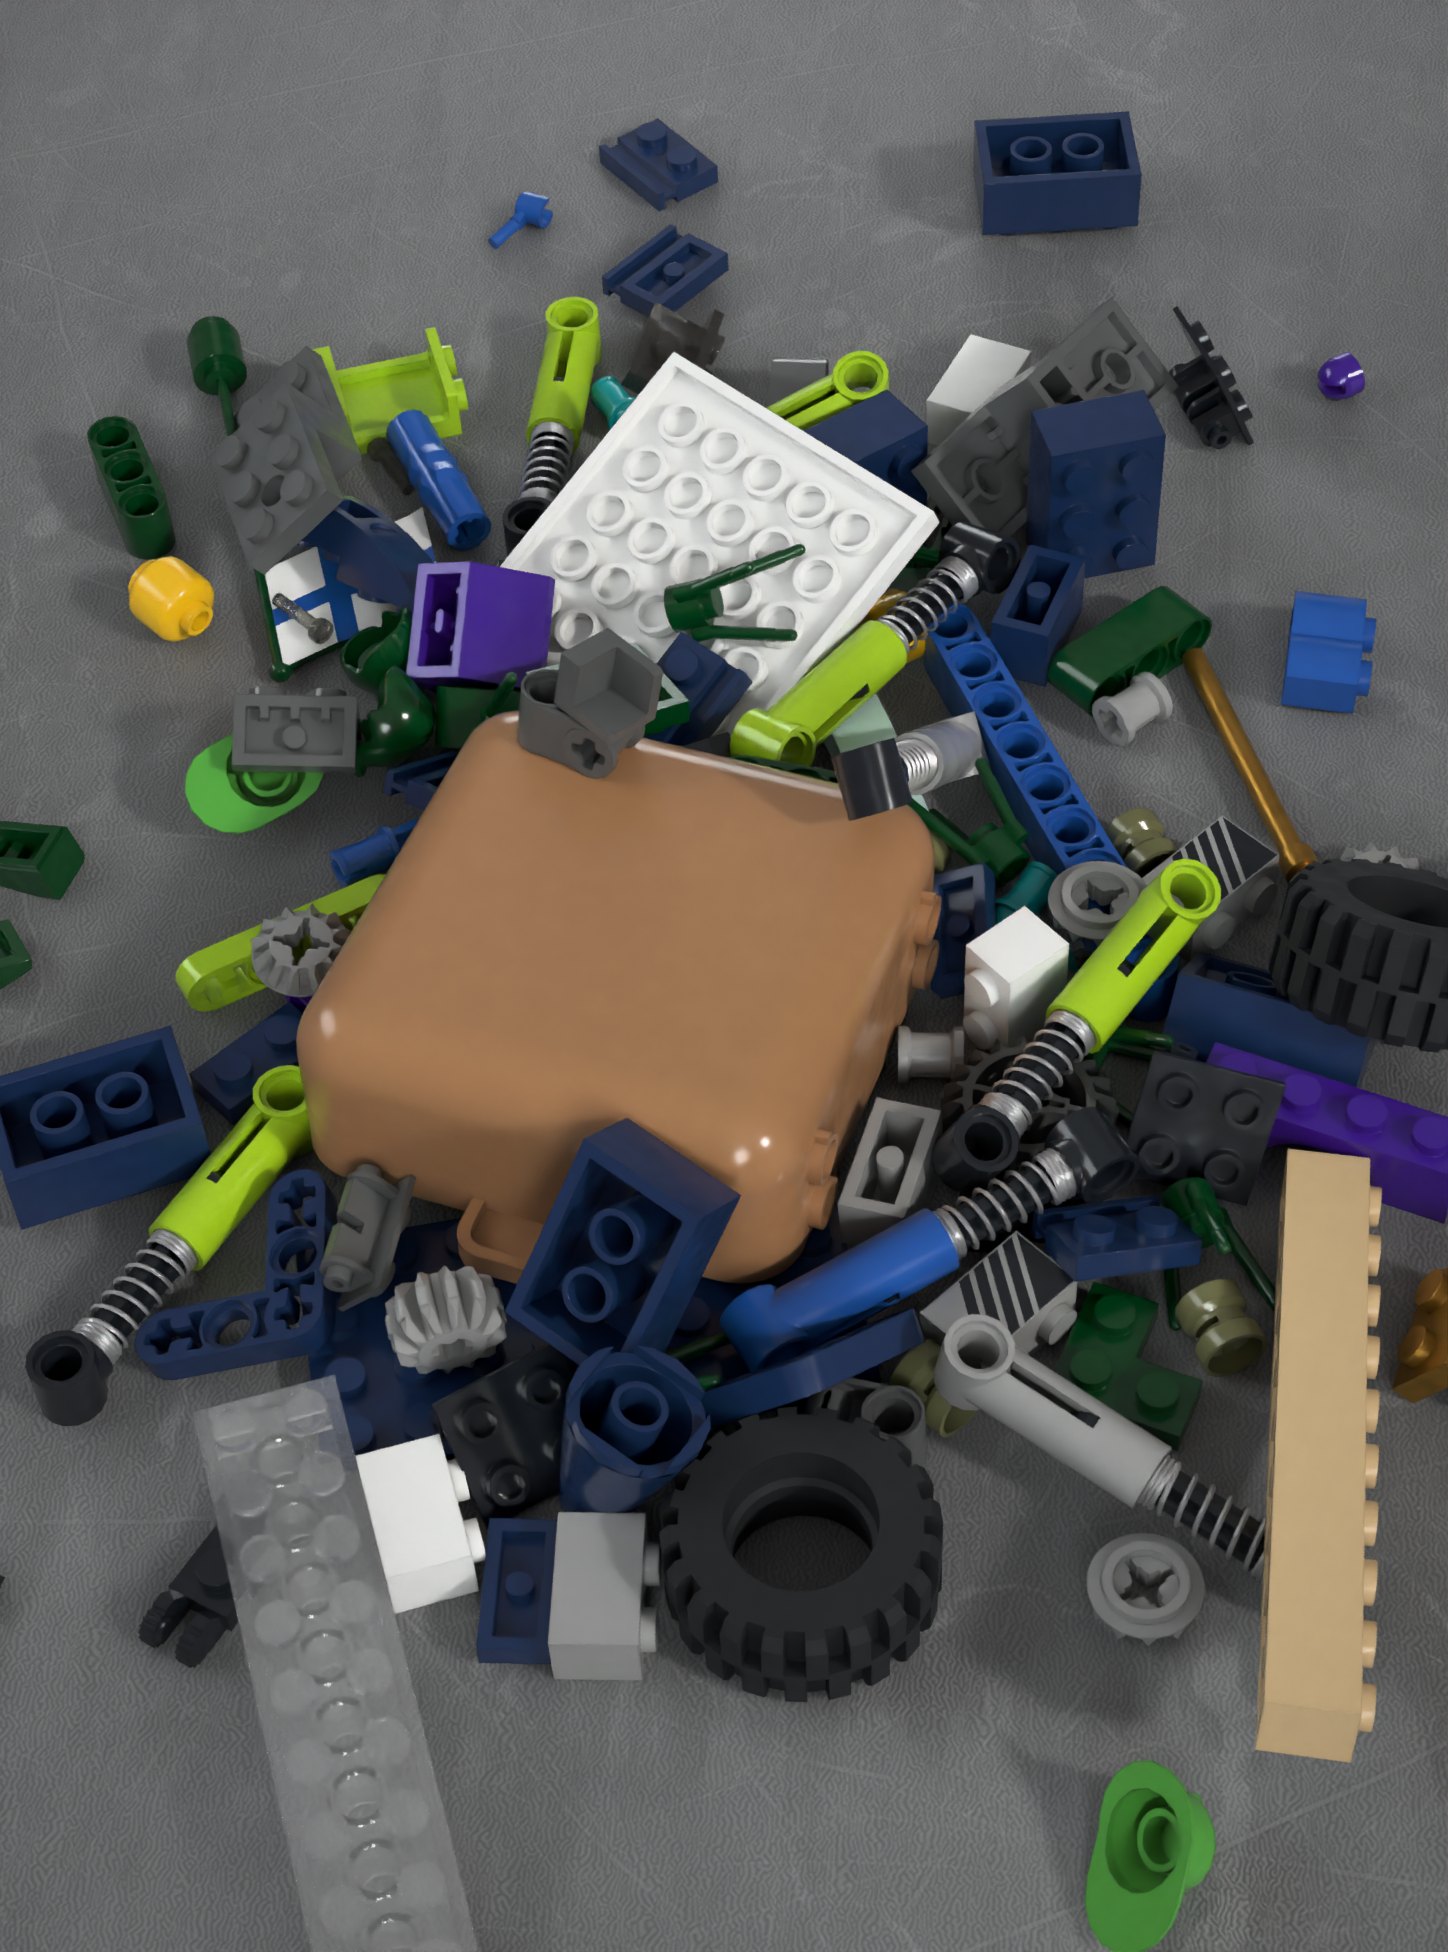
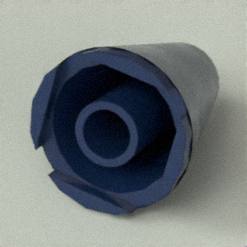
M636 1345L633 1352L611 1353L614 1346L599 1349L579 1364L568 1384L564 1401L559 1501L564 1512L632 1513L696 1459L703 1448L711 1428L710 1414L706 1417L701 1401L704 1391L698 1379L681 1362L652 1347Z

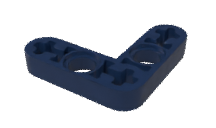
M309 1169L295 1170L284 1175L271 1189L268 1200L264 1291L163 1310L153 1314L143 1322L136 1334L134 1341L135 1350L156 1377L163 1380H178L304 1356L317 1351L327 1343L333 1334L335 1325L336 1292L324 1286V1276L320 1273L319 1268L332 1227L337 1224L338 1216L336 1214L338 1205L336 1197L323 1178L317 1172ZM312 1196V1198L305 1200L303 1203V1198ZM302 1205L303 1220L308 1226H303L301 1220L294 1212V1210L301 1208ZM304 1249L317 1250L314 1262L305 1271L299 1273L286 1272L287 1263L297 1252ZM294 1296H300L302 1304L310 1313L302 1316L300 1321V1303ZM237 1320L250 1321L249 1330L244 1338L232 1345H220V1336L225 1327ZM299 1321V1327L294 1329H291L289 1327L290 1325H294ZM175 1336H179L181 1338L171 1342V1338ZM197 1343H202L203 1346L199 1348ZM169 1348V1352L165 1354L160 1353L161 1350Z
M914 1307L896 1312L861 1326L796 1357L722 1381L719 1387L703 1390L704 1395L701 1401L706 1417L710 1414L711 1428L797 1401L832 1387L926 1342V1338Z

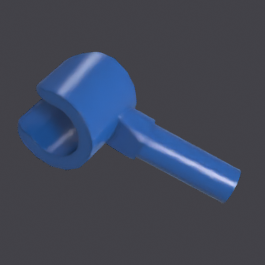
M532 192L520 194L515 205V214L488 239L489 244L494 249H497L526 224L546 228L553 217V212L544 208L550 199Z

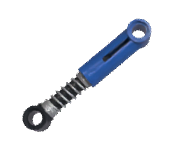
M1095 1107L1079 1109L1062 1119L1051 1130L1044 1145L1046 1151L1033 1156L1031 1163L1028 1161L1022 1162L1018 1173L1008 1170L1005 1172L1003 1181L991 1179L987 1190L979 1187L974 1188L972 1198L958 1197L955 1208L944 1205L942 1208L937 1209V1211H930L927 1208L921 1209L779 1288L766 1284L745 1291L725 1308L720 1317L719 1326L750 1372L796 1357L824 1344L957 1270L961 1257H966L967 1247L971 1246L979 1250L980 1240L987 1237L989 1240L995 1241L996 1231L1003 1228L1005 1231L1011 1232L1012 1222L1019 1219L1021 1222L1027 1223V1214L1032 1211L1043 1214V1205L1049 1202L1053 1205H1058L1066 1201V1199H1070L1071 1196L1074 1198L1082 1197L1085 1202L1090 1204L1100 1203L1113 1197L1133 1180L1140 1166L1139 1158L1099 1109Z

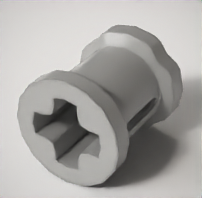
M1146 671L1135 675L1130 681V686L1113 697L1102 696L1092 706V714L1098 730L1111 744L1126 746L1135 738V732L1150 722L1159 723L1168 719L1173 710L1171 696L1160 679Z
M899 1025L898 1084H908L911 1078H951L955 1065H964V1026H954L951 1033L911 1032L909 1026Z

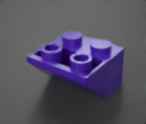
M471 561L418 564L406 674L416 684L437 694L438 686L497 689L506 674L514 672L517 675V682L513 690H520L521 682L526 676L525 672L547 667L555 579L550 576Z

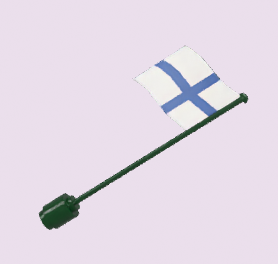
M208 316L198 320L192 326L187 338V349L195 385L207 394L219 395L226 434L229 436L237 430L229 393L236 391L243 385L247 377V369L238 331L226 319L218 316ZM421 507L412 514L395 521L436 563L423 508ZM318 547L309 549L276 564L265 575L254 569L273 664L269 668L268 674L273 681L278 683L287 681L291 676V670L343 647L357 632L371 626L381 627L382 613L384 611L397 612L398 607L390 603H375L358 597L357 588L336 580L339 563L325 559L323 557L324 550Z

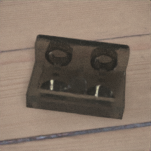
M655 302L646 316L621 385L640 394L673 352L712 375L713 371L707 369L706 365L710 366L714 362L724 343L725 337L718 333L724 314L714 309L704 326L701 327Z

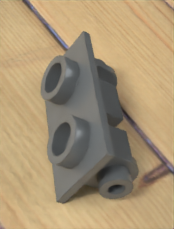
M362 1164L357 1167L355 1172L347 1176L336 1215L356 1227V1230L342 1222L332 1227L319 1268L320 1273L324 1276V1286L329 1290L342 1292L337 1308L342 1312L370 1297L379 1296L392 1281L396 1269L393 1258L400 1234L406 1228L412 1212L409 1202L416 1181V1177L413 1175H409L391 1185L382 1179L383 1173L379 1168L370 1164Z

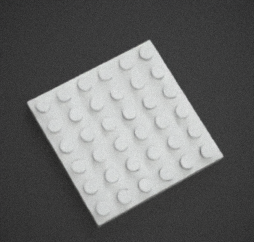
M673 352L500 567L550 576L555 579L547 666L560 663L561 653L606 628L612 630L629 644L636 642L654 663H657L680 634V632L676 633L672 629L666 616L664 590L667 586L703 579L730 567H735L747 561L751 562L779 550H784L797 544L804 545L806 550L803 555L719 588L723 598L724 613L722 617L715 618L714 625L792 629L798 634L795 641L710 639L699 642L724 658L731 666L744 671L753 682L711 736L729 732L731 737L737 722L746 712L756 708L767 711L852 634L940 522L931 509ZM690 630L683 632L692 638Z

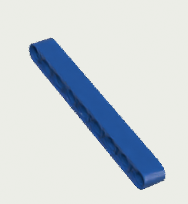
M958 604L956 612H947L948 618L946 621H937L938 627L936 630H927L928 636L925 639V652L923 655L925 671L952 717L975 711L991 771L1015 818L1029 832V836L1024 842L1034 860L1047 865L1057 875L1074 865L1090 861H1107L1126 867L978 618L968 607ZM1089 897L1088 910L1098 908L1103 914L1107 913V915H1110L1111 904L1101 906L1096 900L1092 901ZM1146 933L1126 959L1133 964L1153 940V937ZM1081 939L1091 956L1098 946L1092 939ZM1178 954L1129 1013L1128 1017L1136 1021L1154 1022L1168 1016L1178 978L1180 961Z

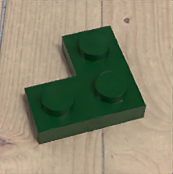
M1093 1281L1054 1372L1172 1447V1450L1178 1452L1200 1399L1203 1380L1140 1359L1156 1323L1159 1303Z

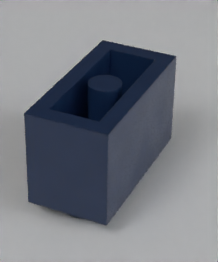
M1029 545L991 621V642L1014 679L1046 687L1049 666L1058 652L1065 647L1082 611L1086 558Z

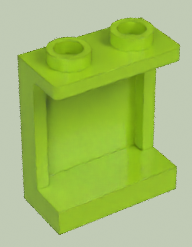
M436 327L425 329L427 350L424 353L336 370L329 346L312 349L322 356L361 455L393 449L386 437L387 427L390 421L404 411H422L423 414L428 416L440 438L462 434L460 412L468 410L465 386L462 378L452 379V377L457 376L451 344L441 346Z

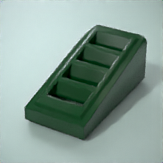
M0 821V886L41 898L60 900L85 860L82 849L68 827Z

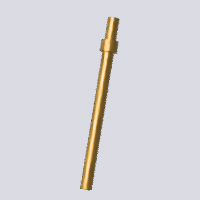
M1201 648L1190 649L1183 655L1182 662L1279 852L1278 866L1286 882L1289 884L1290 880L1301 869L1310 863L1319 861L1311 846L1301 842L1205 652Z

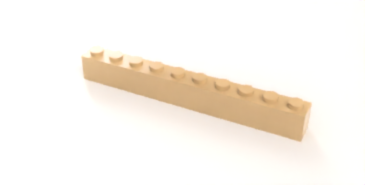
M1297 1149L1287 1150L1279 1198L1255 1750L1349 1763L1352 1761L1358 1731L1372 1732L1376 1709V1685L1362 1683L1363 1668L1372 1669L1377 1641V1622L1363 1620L1364 1606L1373 1607L1378 1574L1377 1560L1364 1559V1546L1374 1547L1378 1524V1502L1365 1500V1488H1375L1379 1462V1446L1366 1443V1433H1375L1380 1399L1379 1390L1367 1388V1379H1376L1380 1355V1337L1369 1336L1368 1327L1377 1326L1381 1287L1380 1285L1368 1284V1276L1377 1277L1380 1263L1381 1235L1369 1234V1227H1378L1382 1188L1370 1186V1158Z

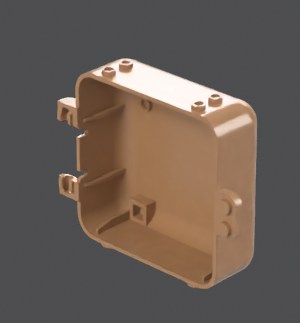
M519 711L504 712L487 719L467 738L300 1019L296 1037L297 1057L315 1153L327 1168L345 1178L350 1173L355 1172L357 1167L362 1164H370L379 1168L383 1173L382 1179L391 1185L409 1175H413L416 1177L412 1197L465 1211L457 1227L458 1249L462 1262L466 1266H473L477 1273L491 1275V1277L517 1284L584 1138L625 1118H629L741 1195L702 1277L725 1283L746 1284L763 1281L780 1274L789 1268L802 1254L813 1228L824 1230L827 1226L834 1208L838 1189V1179L835 1176L898 1033L899 1025L901 1026L916 989L927 990L935 973L939 955V941L934 940L933 937L940 917L941 896L933 893L935 855L934 845L927 826L921 817L908 805L849 821L838 783L647 738H642L632 748H624L618 755L619 760L616 768L605 778L594 779L586 777L567 765L524 749L517 738ZM598 753L594 760H598L602 755Z

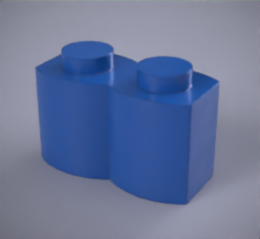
M1295 591L1281 705L1353 713L1356 696H1368L1372 661L1362 660V653H1372L1376 618L1366 617L1367 599Z

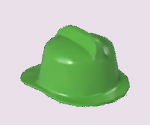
M232 733L208 746L196 756L185 778V796L190 809L204 825L222 833L243 834L259 829L303 804L317 791L324 773L233 771Z
M1152 1760L1134 1761L1119 1770L1105 1790L1101 1806L1098 1833L1087 1875L1085 1907L1090 1928L1100 1944L1113 1952H1144L1157 1945L1172 1927L1182 1902L1183 1893L1203 1881L1212 1867L1216 1851L1215 1828L1209 1812L1203 1806L1201 1796L1197 1793L1187 1792L1184 1785L1171 1769Z

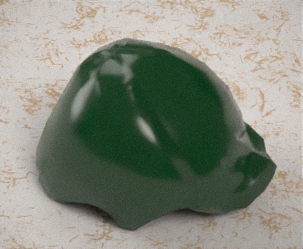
M407 606L402 607L401 612L384 611L382 613L381 627H367L354 634L343 646L340 653V664L350 682L356 687L378 694L380 681L389 668L396 665L405 673L407 672L413 617L412 612Z
M396 665L389 668L380 681L377 710H371L367 715V719H363L361 722V732L365 742L357 744L356 773H353L358 777H364L367 767L393 766L411 758L428 743L433 734L436 721V712L433 705L417 684Z

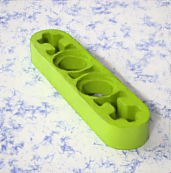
M378 874L365 878L292 911H307L313 903L321 913L329 915L336 912L343 926L352 932L385 875ZM262 924L199 950L187 957L179 965L175 981L192 1009L200 1012H209L267 988L257 976L252 964L251 939L258 936ZM304 935V938H300L299 944L292 947L296 966H299L300 958L304 957L307 949H313L310 935Z

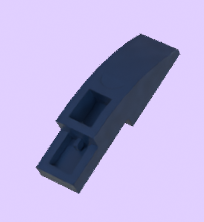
M351 495L342 496L344 501L297 545L318 547L324 550L323 557L325 559L339 563L336 580L357 588V596L361 599L375 603L393 604L398 607L397 612H401V608L407 606L413 614L418 564L434 562L419 544L392 519Z

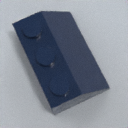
M1200 952L1179 972L1163 1034L1172 1036L1174 1043H1185L1198 1050L1196 1060L1200 1062H1207L1213 1046L1217 1042L1357 1088H1361L1377 1040L1369 1036L1363 1038L1348 1033L1347 1029L1335 1024L1328 1025L1315 1019L1314 1014L1309 1011L1299 1010L1290 1003L1289 997L1282 996L1278 992L1269 970Z

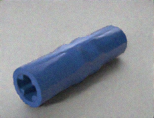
M409 410L398 414L395 419L390 421L386 437L406 470L409 483L417 490L419 500L430 511L448 544L453 546L454 549L463 551L480 545L491 531V522L470 488L467 476L458 467L456 458L446 448L428 416L423 414L422 411Z

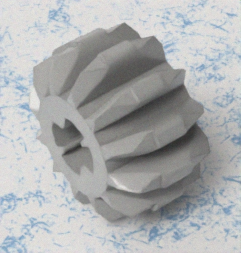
M443 1266L438 1272L432 1274L419 1272L415 1282L401 1283L396 1286L395 1296L385 1303L387 1313L385 1324L392 1349L397 1353L400 1365L416 1367L419 1374H427L435 1369H443L446 1374H449L456 1367L466 1366L472 1368L477 1358H486L496 1353V1345L507 1337L505 1329L507 1319L499 1289L495 1287L491 1275L477 1274L473 1266H465L457 1271H450L447 1266Z

